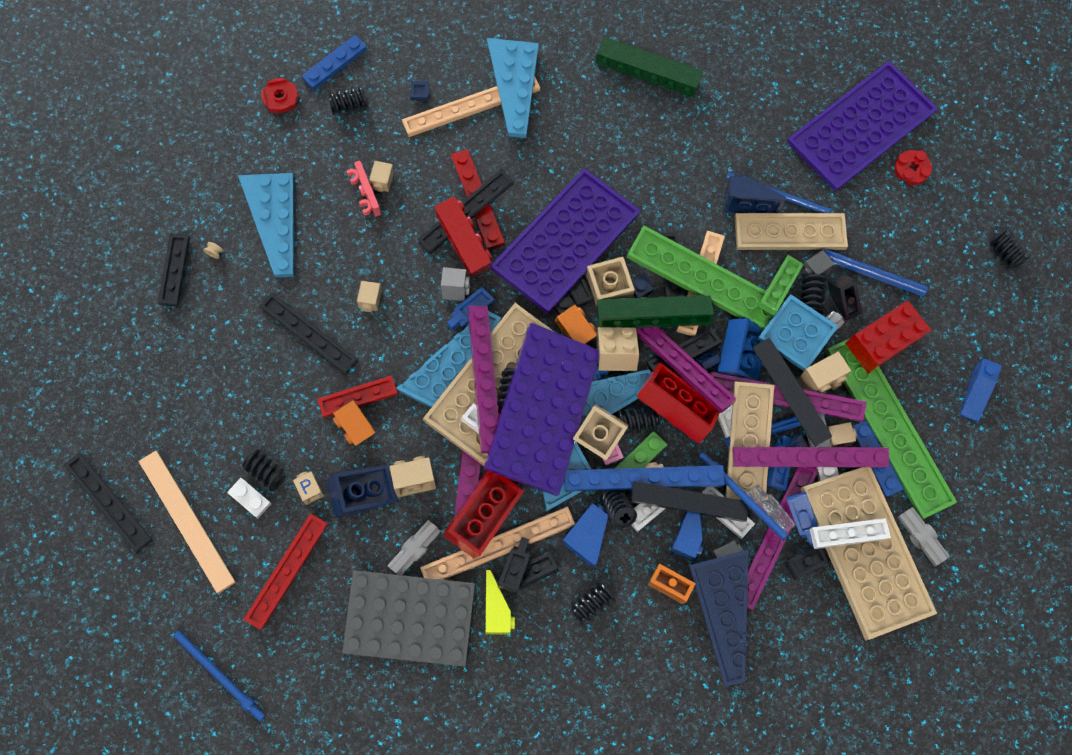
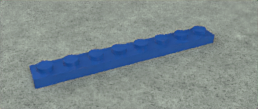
M723 465L566 470L564 477L565 492L630 490L633 481L671 488L722 487L725 485Z

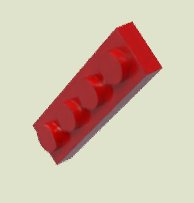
M391 375L318 398L317 400L323 418L333 416L334 412L352 400L356 402L358 407L396 396L398 393Z

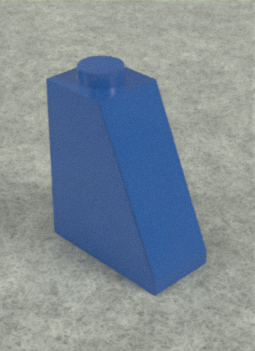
M593 503L562 541L564 546L592 568L596 566L608 519L607 511L601 505H594Z

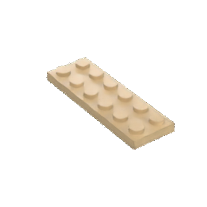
M845 213L735 214L737 250H846L848 248Z
M735 381L733 396L736 398V401L732 404L727 475L755 502H766L768 467H733L732 447H770L774 385ZM726 485L725 497L741 500Z

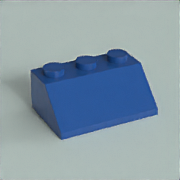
M750 319L729 320L722 347L721 361L718 365L717 372L720 374L759 381L762 363L754 352L753 347L761 343L758 337L763 330Z

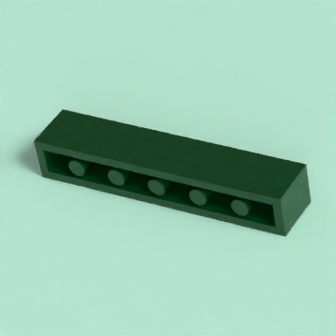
M607 37L603 38L596 56V64L602 67H608L619 73L631 75L636 79L660 85L668 90L680 92L685 96H695L703 74V70Z
M703 295L661 296L656 298H605L597 300L596 307L598 327L646 328L711 325L714 316L711 296Z

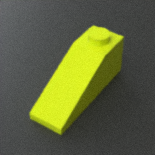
M486 570V634H510V630L515 629V617H511V611L498 588L491 570Z

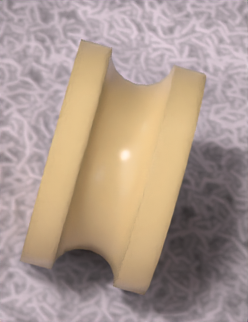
M208 242V247L204 248L203 251L207 255L218 259L220 257L219 253H222L223 249L215 243Z

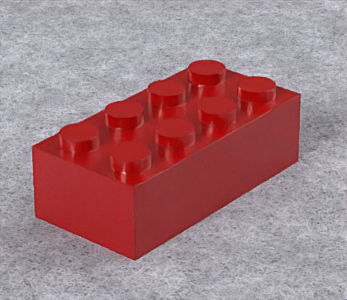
M454 196L435 206V215L470 279L490 269L492 256L488 249L484 250L482 247L483 240L479 233L475 234L471 218L465 216V208L461 200L457 201Z
M906 301L856 333L845 345L869 374L919 341L931 329L911 303Z
M659 363L649 374L637 394V397L643 403L650 406L659 415L666 418L673 426L682 430L697 443H700L713 429L720 414L699 392L662 363Z
M486 471L442 535L473 559L481 556L524 491L508 478Z

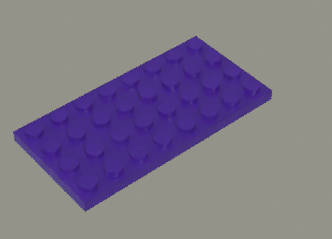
M888 61L795 132L786 142L836 192L936 113L938 108Z
M583 168L495 260L490 269L549 314L587 272V266L593 265L636 219L641 210Z
M534 323L528 325L483 469L554 496L560 495L575 442L573 438L579 429L598 363L599 350Z

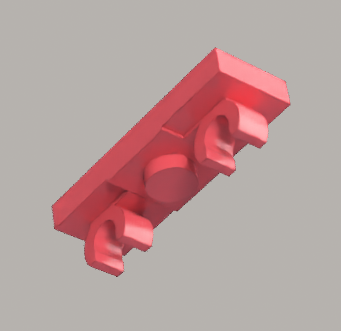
M357 161L354 163L356 170H347V175H355L354 178L350 179L352 185L357 184L360 180L361 185L358 186L362 196H366L367 200H361L359 204L360 207L368 206V208L362 210L363 214L369 215L373 211L375 217L381 215L379 205L361 161Z

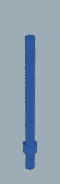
M728 172L726 179L729 180L730 176H735V174ZM766 186L785 196L788 202L819 213H830L831 211L827 207Z
M705 452L699 455V458L707 466L720 465L717 461L714 462ZM724 472V483L784 541L789 534Z
M177 631L173 635L241 703L240 706L246 712L249 711L259 722L265 718L266 715L255 705L256 702L251 697L247 698L183 633Z

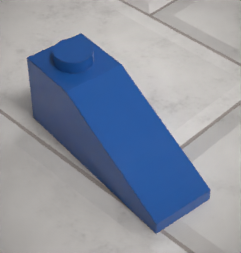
M983 358L974 366L959 416L979 422L997 383L1002 365Z
M685 513L670 552L691 561L696 556L700 557L703 546H701L703 539L700 514Z

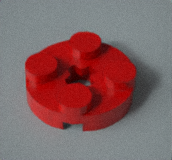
M276 78L270 80L265 89H262L261 97L264 105L271 113H284L296 108L298 92L296 86L288 82L287 79ZM278 93L284 95L282 98H276Z
M909 150L899 155L894 165V171L898 179H903L907 182L906 184L915 186L922 184L930 176L932 164L924 151ZM911 165L916 166V171H914L913 168L909 167Z

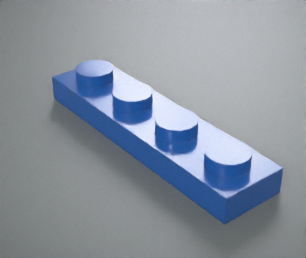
M356 35L352 36L302 75V80L313 91L364 53L367 50V46Z
M866 420L852 426L856 431L857 437L855 442L858 447L882 448ZM890 461L889 467H871L885 498L904 490Z

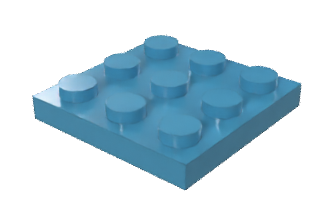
M790 294L758 337V340L763 342L770 338L782 357L805 371V369L810 367L838 326Z

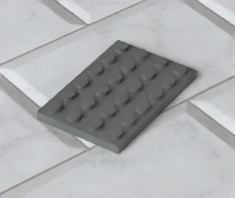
M353 570L342 653L465 667L475 583Z

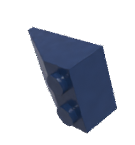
M742 175L730 176L724 191L723 212L779 213L786 201V197L749 177H743Z
M389 465L336 473L326 480L335 518L359 514L398 502Z

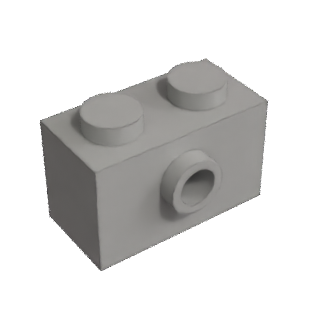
M443 267L441 280L443 299L465 301L466 295L470 294V277H467L465 269Z

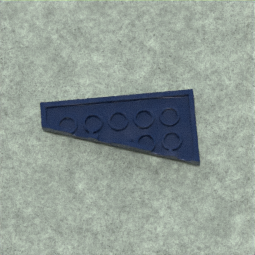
M749 549L690 565L725 687L745 682Z

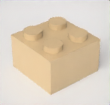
M623 257L587 266L586 276L596 306L597 300L633 298L635 290Z
M598 327L596 347L599 350L598 370L637 371L639 349L636 328Z
M838 351L805 369L797 381L803 390L826 394V391L830 388L835 390L840 387L842 382L848 379L847 375L851 370Z
M595 404L573 439L607 460L629 425Z
M419 456L410 462H405L404 460L397 461L394 465L390 466L397 497L436 489L429 457Z

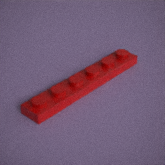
M468 149L451 154L452 162L466 198L482 185ZM489 204L474 218L486 249L491 250L505 245V242Z
M312 514L308 516L243 620L263 630L324 533L328 523Z

